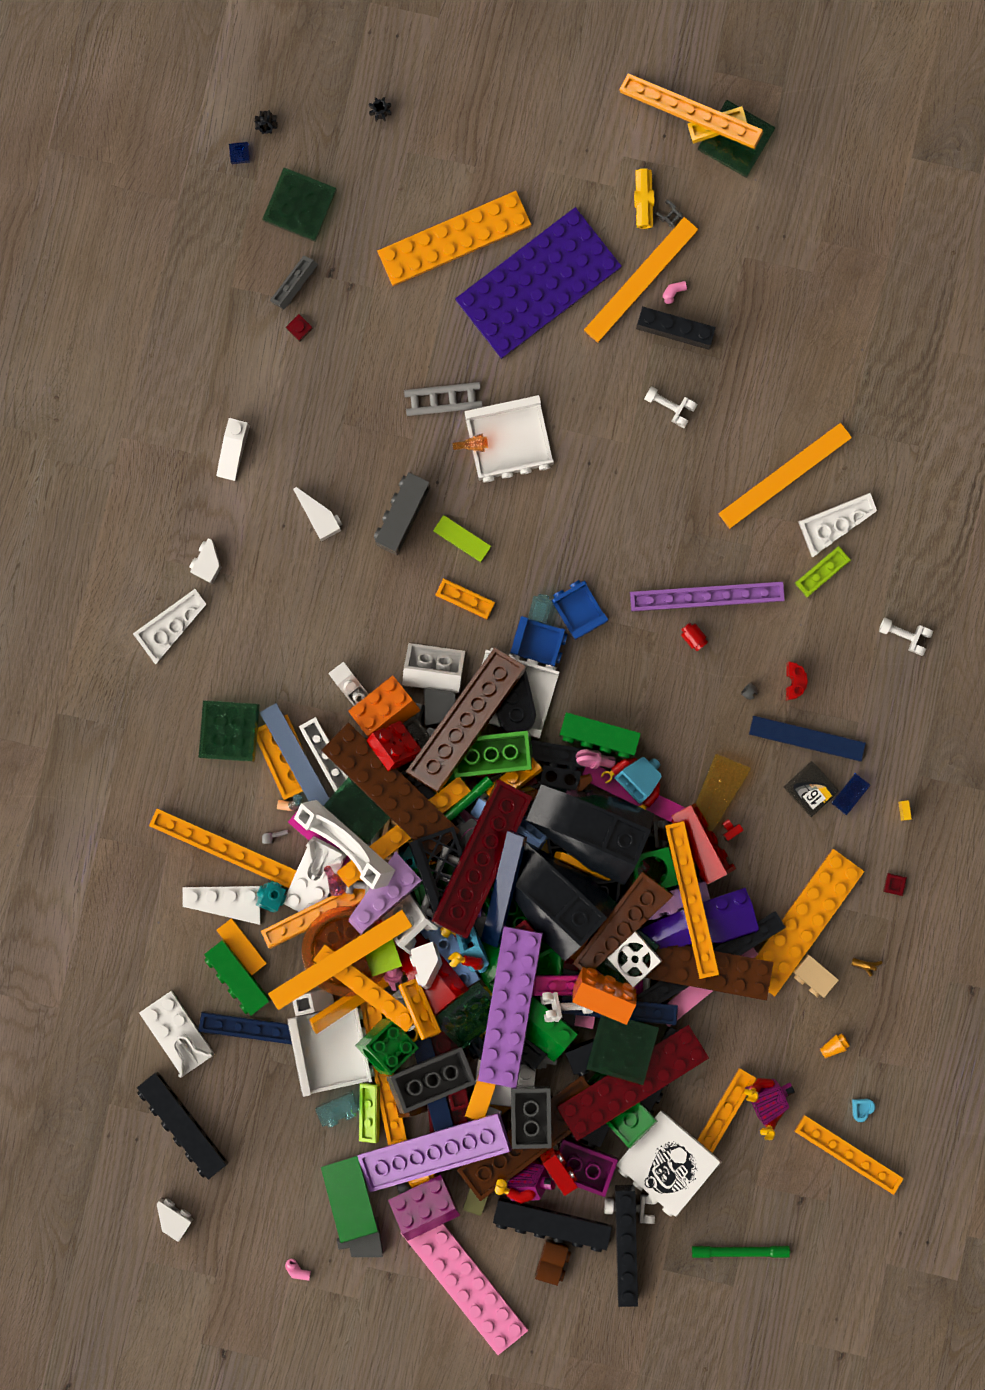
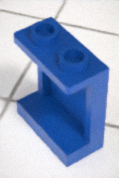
M580 580L570 585L571 589L566 592L560 590L553 595L554 599H552L553 605L574 640L608 622V618L596 602L586 581L580 582Z
M521 616L510 653L521 658L535 660L538 663L555 666V663H560L562 653L559 652L561 645H565L568 634H564L565 629L563 628L560 629Z

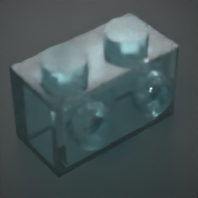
M353 1091L317 1106L315 1110L322 1127L327 1125L330 1128L339 1124L338 1120L342 1118L349 1120L356 1117L359 1106Z

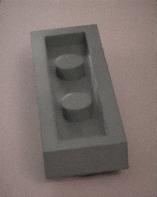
M303 255L270 301L284 310L291 303L296 293L301 290L308 277L313 274L318 264Z

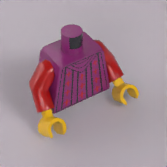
M758 1078L751 1086L745 1088L744 1093L748 1095L746 1101L752 1103L757 1117L766 1126V1128L760 1130L761 1135H766L764 1137L765 1140H773L775 1137L774 1129L784 1112L789 1108L786 1097L794 1094L795 1091L790 1082L780 1087L773 1078Z
M536 1159L513 1176L508 1184L505 1180L498 1179L495 1193L498 1195L505 1193L511 1201L525 1203L531 1200L542 1199L545 1190H554L556 1183L553 1178H550L544 1165Z

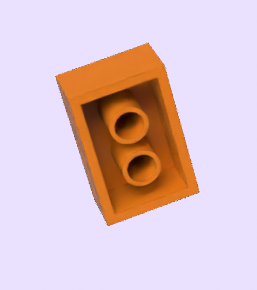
M391 676L348 710L368 738L372 732L382 728L387 729L389 725L400 720L404 724L421 711L394 676Z
M582 967L573 986L572 1002L627 1025L636 1007V989L631 984H623L616 981L612 976L601 975L593 968L587 969Z

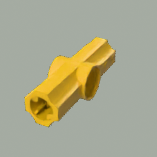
M639 169L635 171L636 190L634 191V206L636 208L637 228L648 229L653 228L654 190H652V170Z

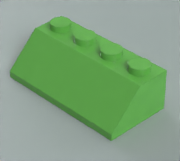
M528 731L479 736L454 771V777L532 770L531 734Z

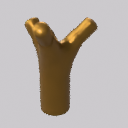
M853 958L851 963L853 966L864 969L869 976L873 975L871 970L876 971V966L883 964L882 961L866 962Z

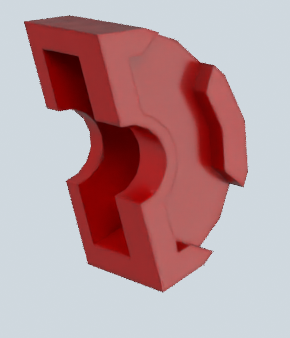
M787 662L786 677H789L792 683L786 688V701H790L804 693L808 680L802 666L797 663Z

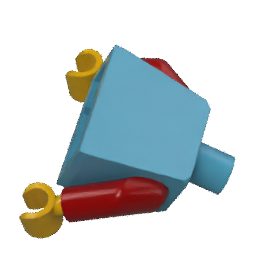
M645 757L640 759H622L611 768L610 772L605 771L601 775V777L605 774L610 775V779L605 783H610L612 776L617 775L615 779L639 804L643 803L638 807L645 810L647 807H651L660 794L661 784L659 780L662 776L657 770L660 767V763L655 758H652L650 761Z
M474 925L467 939L443 927L440 929L442 931L441 935L446 938L451 933L454 934L461 954L454 952L448 957L451 960L450 966L456 967L459 963H462V965L468 966L471 972L477 971L478 973H483L488 969L489 961L486 951Z

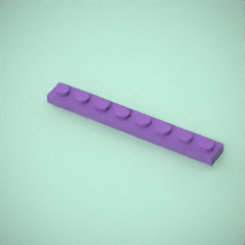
M783 582L630 592L631 612L785 601Z

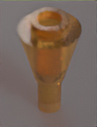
M483 433L462 442L452 443L453 450L466 449L485 452L484 448H488L487 436L483 437Z

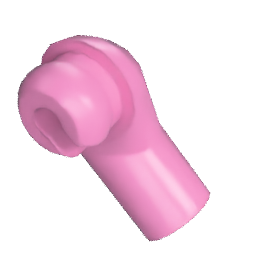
M682 281L668 285L663 293L664 302L666 304L673 303L677 292L687 290L686 282Z
M293 1258L287 1260L285 1267L292 1278L310 1280L311 1271L301 1270Z

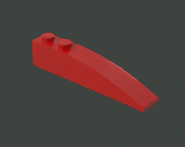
M420 933L414 937L416 939L414 948L429 943ZM395 942L402 966L399 968L402 973L405 972L408 981L416 979L415 975L418 973L416 967H413L411 964V955L400 948ZM441 954L442 965L429 989L422 987L434 1016L459 1003L469 991V988Z

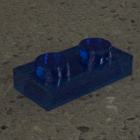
M854 773L831 804L847 815L870 787V784Z

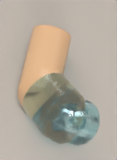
M294 795L293 801L278 800L277 809L294 811L303 803V796Z

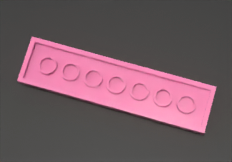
M445 1224L407 1241L497 1355L501 1354L528 1332V1328Z

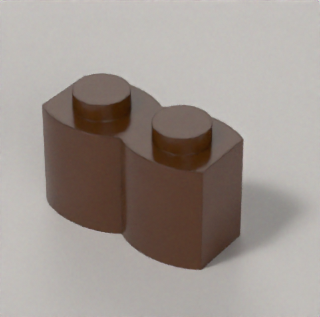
M548 1239L545 1240L535 1273L536 1280L558 1286L559 1281L563 1282L565 1276L563 1266L564 1263L569 1262L571 1252L568 1251V1245Z

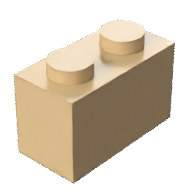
M808 954L805 955L793 971L795 974L794 979L801 985L806 983L810 986L809 991L817 998L819 995L824 998L839 981Z

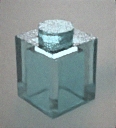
M538 594V597H533L528 616L529 620L543 624L547 623L552 604L549 596Z

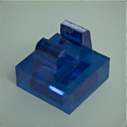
M248 142L229 144L231 164L250 163Z

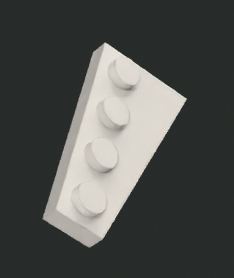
M871 493L798 521L812 557L877 511Z
M194 589L133 633L155 664H157L205 607L206 602L197 590Z
M260 886L183 887V907L261 925V907L256 906L259 898L257 892Z

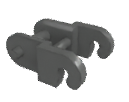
M666 200L665 203L670 205L672 211L665 217L657 211L655 215L659 216L662 222L666 221L670 227L675 228L677 220L684 218L682 216L683 213H679L676 210V206L669 200ZM675 213L677 216L672 221L668 219Z

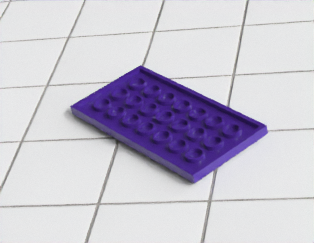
M575 207L456 297L455 301L502 360L621 269L622 266Z

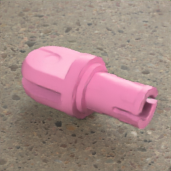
M583 749L576 753V761L581 766L597 769L599 766L612 768L615 765V761H612L615 760V757L601 755L599 750Z
M400 968L383 973L384 980L389 983L393 991H397L395 983L398 986L402 984L403 973Z

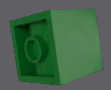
M669 847L641 853L638 863L633 870L635 879L632 880V884L639 876L638 868H641L642 860L654 856L655 860L660 863L662 861L665 866V874L661 876L659 884L664 888L678 885Z
M381 1019L355 1045L380 1074L392 1075L418 1049V1046L403 1029L390 1019Z

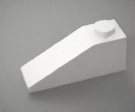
M229 418L223 439L217 477L236 480L250 428L247 422Z
M299 488L293 489L321 541L341 531L339 526L342 523L338 515L333 516L330 510Z

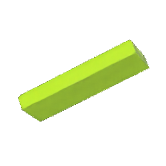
M444 515L433 530V532L480 563L491 548L489 544Z
M838 546L794 584L807 598L851 560Z
M360 1083L359 1141L378 1143L380 1130V1084Z

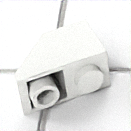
M208 538L207 541L202 542L198 558H194L191 562L190 572L213 584L222 567L215 544Z
M344 662L328 673L353 706L369 695Z
M434 942L411 949L410 961L412 966L417 969L418 974L415 975L417 983L425 989L431 987L442 965L438 947Z
M326 988L308 992L292 1001L295 1016L321 1011L333 1004L332 989Z
M161 1198L157 1203L162 1232L179 1242L194 1219L191 1218V1214L184 1209L179 1210L174 1207L175 1203L171 1200Z

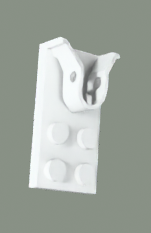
M314 836L306 845V852L288 889L284 905L298 912L328 898L338 876L336 872L342 868L347 857L342 850Z
M412 893L381 919L385 921L403 909L412 927L393 939L409 955L412 954L411 949L414 948L416 943L414 937L422 929L426 931L438 929L427 918Z
M170 991L139 1013L180 1073L178 1075L180 1078L215 1055L202 1034L198 1032V1028L173 991Z

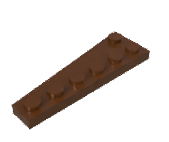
M642 871L573 964L580 970L582 967L596 969L674 895Z

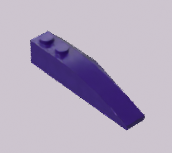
M746 888L703 902L712 942L723 943L759 930L753 904ZM684 910L637 931L652 949L676 945L682 947L692 944Z

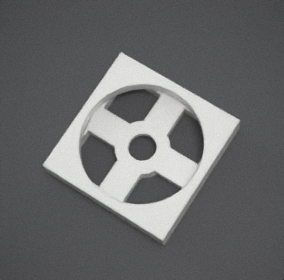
M637 931L608 957V960L632 987H635L662 962L661 958ZM639 943L643 947L639 951H633L629 944ZM621 951L628 957V961L623 966L618 961ZM648 952L651 958L649 968L643 962V957ZM634 955L639 958L637 963L632 962ZM633 967H637L642 972V975L637 977L630 976L628 971Z

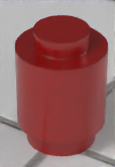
M689 622L681 629L683 632L681 634L682 638L692 649L694 648L698 651L708 643L706 640L707 636L696 623L691 624Z

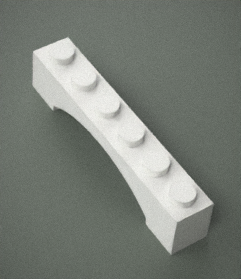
M317 800L301 803L294 818L306 830H311L323 836L339 847L354 862L361 873L360 879L374 890L388 886L395 872L393 867Z

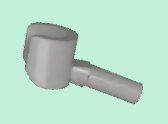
M288 830L264 833L262 835V843L273 844L272 837L287 835Z

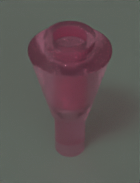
M326 866L324 872L327 875L330 894L333 896L342 895L346 891V884L333 872L331 866Z

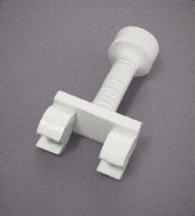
M651 386L644 400L650 403L656 401L673 410L676 414L671 422L685 428L688 420L679 416L682 408L685 407L694 412L698 404L684 397L682 403L677 405L659 395L658 389Z
M887 618L883 619L879 628L881 633L887 634L891 632L911 640L908 651L921 656L924 655L926 648L916 645L919 636L931 638L933 634L932 630L921 625L917 627L915 634L909 633V631L893 626L892 620Z
M546 992L542 994L543 997H540L542 1004H552L553 1010H548L544 1014L545 1022H559L562 1017L561 1011L582 1010L583 1014L593 1013L592 1010L573 1002L559 1003L557 992Z
M641 1194L640 1204H636V1212L639 1213V1223L655 1224V1215L644 1214L645 1204L655 1203L647 1197L648 1195ZM605 1198L604 1214H613L615 1211L614 1199Z

